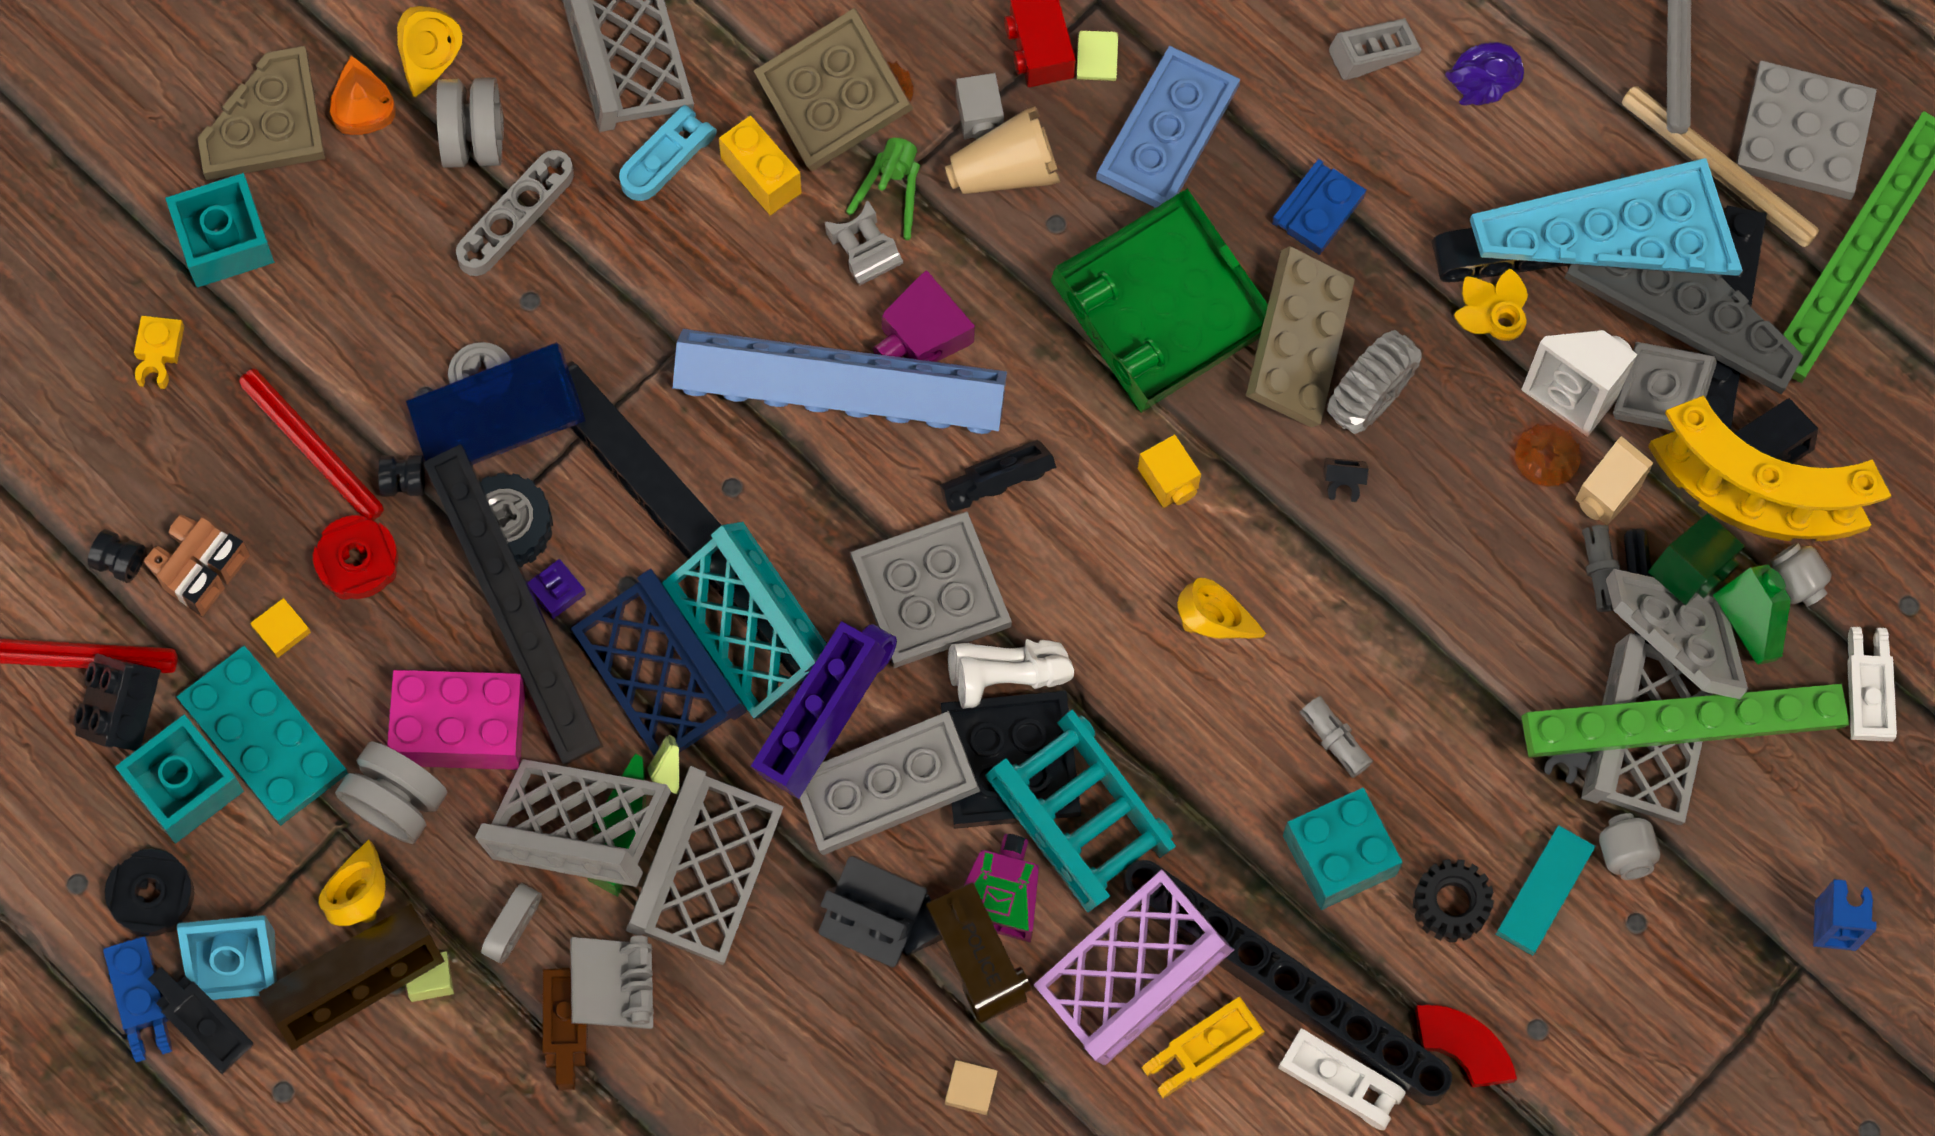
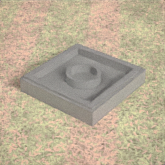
M1636 342L1633 351L1637 354V357L1619 393L1613 411L1614 418L1616 420L1675 431L1665 414L1666 410L1703 395L1706 398L1717 364L1715 356Z

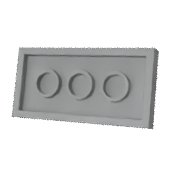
M947 711L822 762L801 795L800 800L818 850L822 855H825L978 793L980 789L950 712Z

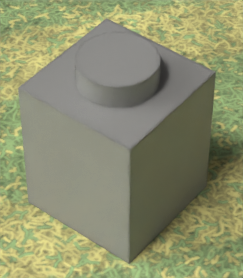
M996 73L956 79V102L964 139L974 138L977 140L1004 123Z

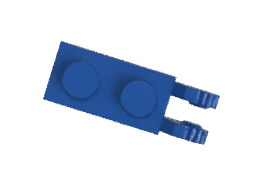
M143 936L104 948L103 952L122 1027L127 1033L135 1062L146 1060V1048L141 1038L140 1029L154 1026L156 1044L162 1054L172 1052L173 1049L166 1021L169 1020L161 1012L162 1009L156 1004L162 997V993L148 980L156 972L148 939Z

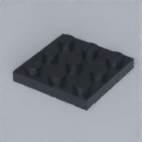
M1067 691L981 699L978 706L962 709L959 701L941 703V714L949 711L953 718L980 789L978 793L951 803L954 829L1020 823L985 775L1006 758L1011 765H1021L1064 733L1057 722L1069 712ZM1072 747L1029 779L1030 785L1028 787L1037 799H1047L1077 776L1074 748ZM1078 796L1055 813L1056 819L1080 817V797Z

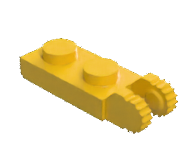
M1239 996L1171 1041L1167 1049L1153 1057L1141 1068L1148 1076L1159 1072L1165 1065L1176 1058L1183 1071L1165 1080L1157 1089L1161 1097L1165 1098L1183 1087L1190 1080L1194 1082L1263 1036L1265 1031Z

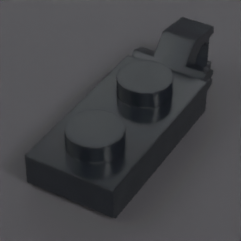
M1037 439L965 468V475L940 484V489L947 508L953 512L969 508L973 501L979 500L982 497L1000 495L1008 487L1022 481L1037 480L1044 476L1045 472L1057 467L1051 452Z
M162 967L148 978L163 994L156 1002L162 1009L161 1012L222 1075L254 1045L245 1033L194 981L191 982L184 976L176 983Z

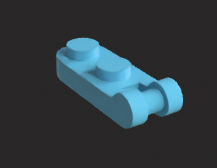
M687 105L682 106L623 165L619 175L623 193L632 200L638 201L653 197L701 148L711 143L717 133L716 128L708 122L702 123L696 118V112ZM686 130L691 135L685 139L678 133Z

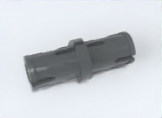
M1595 525L1592 526L1593 531L1589 527L1582 530L1589 565L1585 568L1587 576L1592 577L1597 611L1608 612L1613 611L1606 578L1613 569L1620 570L1619 561L1613 558L1609 526Z

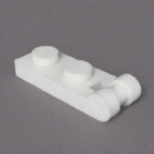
M1302 1028L1278 1067L1283 1072L1360 1116L1371 1126L1383 1131L1391 1120L1389 1113L1394 1104L1399 1105L1406 1094L1405 1090L1399 1085ZM1368 1088L1379 1094L1374 1105L1362 1099Z

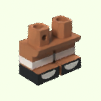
M179 515L170 526L168 533L171 538L180 543V546L173 555L157 546L148 554L144 563L157 577L163 590L203 617L225 589L222 582L228 585L250 554L244 541L230 533L229 535L223 533L205 518L201 517L197 522L186 516Z

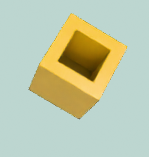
M1175 434L1140 453L1138 470L1163 508L1174 502L1176 505L1184 504L1197 494L1201 473Z

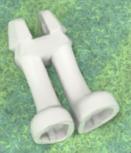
M1026 639L1025 647L1019 648L960 643L951 644L948 651L949 678L953 686H958L959 702L962 709L978 706L984 688L990 685L1014 683L1030 685L1034 689L1044 686L1049 688L1064 684L1074 677V667L1068 658L1066 649L1061 643L1040 640L1037 643Z

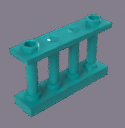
M1072 709L1057 722L1064 731L1063 734L1021 765H1011L1006 758L993 767L985 777L1087 913H1089L1110 897L1106 891L1109 880L1150 849H1153L1160 859L1175 848L1176 845L1171 840L1173 834L1168 825L1160 818L1155 819L1094 738L1096 733L1090 722L1082 715L1078 717ZM1075 746L1090 767L1047 799H1037L1028 787L1030 785L1029 779ZM1101 780L1116 801L1072 834L1067 832L1063 834L1054 822V819H1056L1055 813ZM1124 815H1127L1141 833V836L1097 869L1094 867L1089 868L1079 855L1082 853L1081 848Z

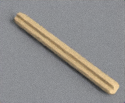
M1634 86L1625 94L1622 101L1623 106L1693 161L1706 158L1713 177L1756 211L1767 213L1766 218L1798 244L1806 247L1815 239L1819 230L1814 224L1689 127L1685 134L1670 133L1667 129V109L1641 88Z

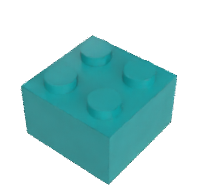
M244 173L165 198L188 269L197 288L275 263Z
M185 714L115 766L127 785L175 844L244 792L234 774Z
M1364 787L1288 821L1283 833V838L1320 910L1397 876L1403 863Z

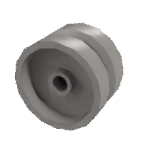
M475 78L470 88V104L467 102L465 86L460 79L438 80L436 95L437 129L443 167H465L469 161L470 142H472L474 157L479 166H501L504 118L497 78Z
M371 741L356 760L364 775L358 773L347 774L335 791V794L345 806L374 827L400 841L413 844L427 826L419 810L423 812L437 811L448 792L438 779L411 759L383 744Z

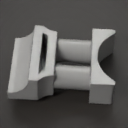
M866 201L862 213L850 222L843 224L825 222L826 234L832 244L840 242L849 256V270L859 286L903 264L893 238L887 237L884 233L881 234L875 225L877 223V216L869 201ZM860 231L867 240L861 245L854 236V234Z

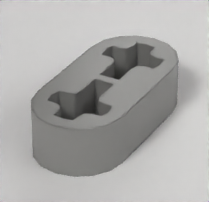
M523 883L517 886L483 943L481 949L483 955L500 964L508 958L538 908L542 893Z

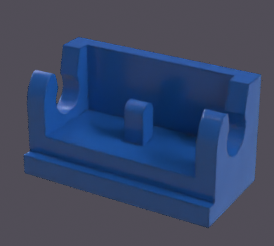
M1834 879L1815 900L1813 947L1856 951L1876 931L1877 922L1872 921L1873 897L1868 887H1864L1861 892L1862 904L1855 907L1847 901L1848 887L1846 880Z

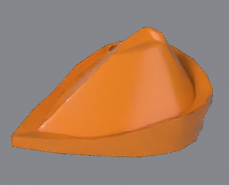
M350 56L331 96L330 114L336 129L343 134H369L381 130L392 123L395 117V104L386 84L364 64Z

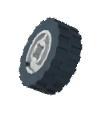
M497 473V476L483 478L481 481L483 489L520 568L523 567V564L532 563L540 553L545 551L547 548L546 544L552 537L551 526H553V519L544 492L540 487L537 488L532 480L521 478L519 474L505 475V473Z

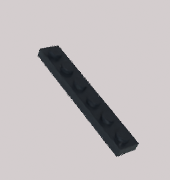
M1727 205L1724 215L1743 271L1739 276L1721 275V277L1735 291L1739 290L1749 300L1747 304L1751 307L1767 213ZM1716 360L1717 364L1706 400L1720 420L1731 430L1740 372Z

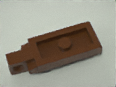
M571 968L543 969V1055L546 1067H556V1086H558V1091L575 1090V1066H586V1056H588V1024L572 1023Z

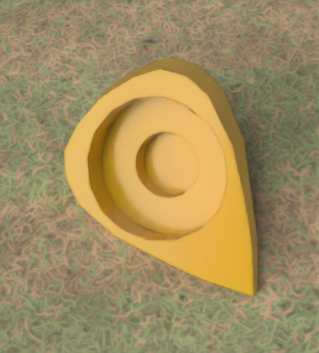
M423 6L409 7L402 13L397 26L398 49L408 85L415 98L432 85L454 61L462 45L463 34L459 24L450 15L436 8ZM449 36H450V38H451V42H450V43L447 41V38H448Z
M1197 578L1195 582L1186 585L1179 594L1177 601L1178 612L1182 620L1183 629L1186 632L1198 633L1218 639L1263 638L1266 635V632L1250 613L1226 589L1213 580Z
M367 840L337 870L319 896L318 904L332 925L349 926L358 922L369 923L376 919V911L385 896V876L379 855L370 840Z

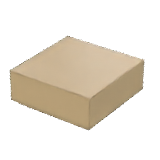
M955 1060L945 1105L987 1115L998 1070Z

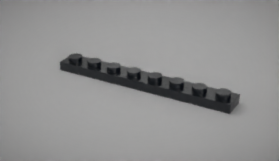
M460 444L423 462L562 763L567 765L604 747L464 446Z

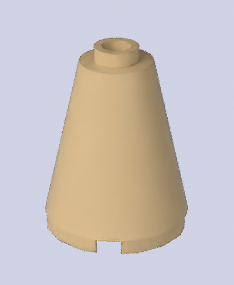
M1036 106L1025 109L950 156L952 164L945 166L952 189L960 187L962 194L1047 186L1061 182L1057 172L1050 173L1057 170V166L1045 129L1040 126L1039 119L1037 118L1040 116Z

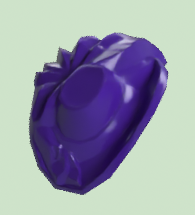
M1499 42L1483 43L1468 49L1460 55L1453 68L1446 71L1445 76L1464 95L1459 101L1460 105L1474 104L1481 106L1485 103L1490 104L1500 101L1505 93L1518 87L1524 79V67L1520 55L1512 46Z

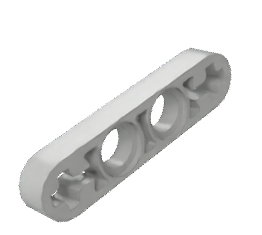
M551 150L542 154L460 240L456 247V256L459 267L464 273L470 276H480L487 273L567 189L573 181L574 171L571 159L566 153L559 150ZM561 165L563 174L553 173L548 178L547 168L549 166L557 168ZM545 180L548 191L545 190L544 186L542 185L545 182ZM530 190L539 194L540 199L534 206L524 207L517 202L519 195L524 191ZM498 219H507L513 223V228L506 235H496L491 231L493 222ZM482 235H484L488 240L485 246ZM482 248L483 259L479 261L473 258L469 262L467 252L471 250L477 253Z

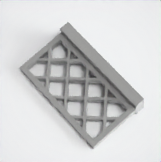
M562 0L599 132L615 130V125L618 122L672 114L684 105L693 110L694 101L664 0H646L645 2L642 0H623L639 9L631 22L613 12L620 0H612L607 8L594 0ZM596 13L601 15L599 19H597ZM645 13L660 22L661 27L655 36L637 26V23ZM606 19L625 29L617 42L601 33L600 28ZM630 33L649 43L641 56L622 46ZM654 47L670 57L671 62L665 70L646 60ZM616 53L634 63L627 76L611 68L610 62ZM640 67L659 78L651 90L632 80ZM665 81L679 89L682 99L667 101L656 93ZM626 88L645 98L640 106L623 109L620 96Z
M1629 633L1615 645L1602 705L1636 702V698L1645 693L1648 694L1651 701L1662 700L1655 688L1671 680L1681 698L1711 696L1713 693L1701 690L1699 693L1691 696L1679 676L1682 672L1679 669L1676 671L1673 664L1652 645L1646 644L1642 636ZM1649 657L1658 660L1667 676L1652 684L1643 669L1645 658ZM1641 682L1644 688L1638 691ZM1703 741L1690 742V745L1688 743L1677 744L1686 758L1685 768L1674 774L1662 752L1676 744L1664 745L1660 748L1658 746H1648L1651 753L1637 761L1633 759L1627 748L1594 751L1589 760L1581 799L1596 804L1603 800L1681 826L1686 821ZM1654 757L1666 779L1650 787L1638 765ZM1624 760L1627 766L1621 769L1622 761ZM1629 770L1642 791L1634 797L1616 792L1619 776ZM1683 775L1682 782L1680 784L1677 778ZM1669 783L1678 798L1676 810L1673 811L1662 807L1653 791ZM1645 796L1648 802L1639 799Z
M522 759L492 823H482L475 838L493 860L637 887L643 871L638 866V862L671 790L667 784ZM531 774L545 777L547 783L526 794L524 788ZM571 782H579L581 784L582 790L561 800L557 790ZM608 788L616 789L619 796L597 807L593 798L595 795ZM552 793L556 804L535 815L531 805ZM645 794L653 796L648 807L635 814L633 813L629 803ZM588 800L592 811L571 822L567 811ZM624 806L628 818L607 829L603 818ZM526 809L530 819L515 827L507 826L512 815ZM559 815L562 816L565 826L551 834L542 832L541 825ZM595 822L598 823L601 833L587 841L578 839L577 832ZM634 828L636 834L629 849L615 847L613 839Z
M690 766L625 931L637 936L646 935L724 965L784 806L705 776V771ZM708 789L725 795L731 810L710 819L703 803ZM735 800L743 802L745 805L738 807ZM754 807L771 813L766 828L750 834L741 815L742 812ZM700 812L704 822L695 825ZM734 816L744 837L723 846L714 824ZM707 828L717 849L695 858L688 842L691 834ZM762 837L759 848L757 850L753 840ZM747 843L754 861L751 867L735 873L726 852ZM685 851L689 861L680 864ZM720 855L729 876L708 885L699 863ZM692 867L702 888L680 897L673 882L675 874ZM748 875L742 888L738 879ZM732 882L739 897L737 906L720 912L711 891ZM670 890L674 900L664 904ZM705 894L714 916L693 924L683 903ZM677 906L687 927L672 934L655 926L661 912ZM733 914L729 927L727 928L723 918ZM717 921L724 936L719 952L703 946L696 930ZM690 933L693 942L681 936Z

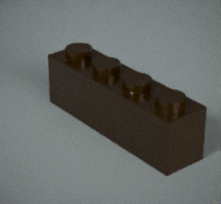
M409 904L258 993L279 1031L293 1051L445 962L414 907L412 904Z

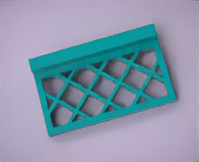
M744 522L721 525L711 534L713 539L664 580L662 584L753 719L761 717L805 680L827 644ZM718 548L727 560L725 575L710 572L711 555ZM687 575L699 577L697 599L688 598L678 584ZM709 579L725 582L723 604L707 601ZM735 584L744 585L750 593L749 609L733 606ZM706 608L722 611L720 633L711 632L705 624ZM732 613L748 616L746 638L730 635ZM758 618L768 620L773 627L772 643L756 640ZM729 642L745 645L743 667L734 666L728 658ZM755 647L771 650L769 672L753 669ZM781 652L791 654L801 668L791 677L779 674ZM752 676L768 679L767 697L760 703L751 692ZM778 682H784L781 686L778 687Z

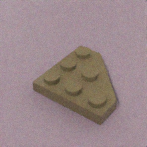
M305 46L265 53L256 64L257 70L245 84L241 83L223 105V112L212 126H207L199 135L198 144L203 174L206 180L326 159L308 53Z

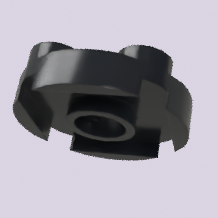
M143 849L130 854V858L126 859L121 865L118 863L111 870L106 881L105 902L113 918L125 930L138 936L151 937L176 931L177 924L182 923L183 919L188 915L194 900V885L188 870L177 858L163 850ZM154 882L156 883V889L161 893L151 903H145V899L142 896H138L140 889L145 890L148 888L149 883Z

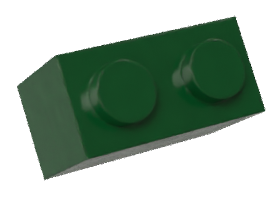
M1707 513L1666 548L1648 573L1684 605H1687L1698 594L1705 599L1720 581L1724 582L1737 569L1740 563L1735 558L1745 545Z

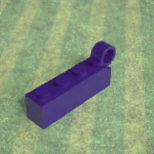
M841 621L751 764V767L768 782L800 799L877 673L884 669L890 661L896 648V637L874 624L867 626L860 632Z

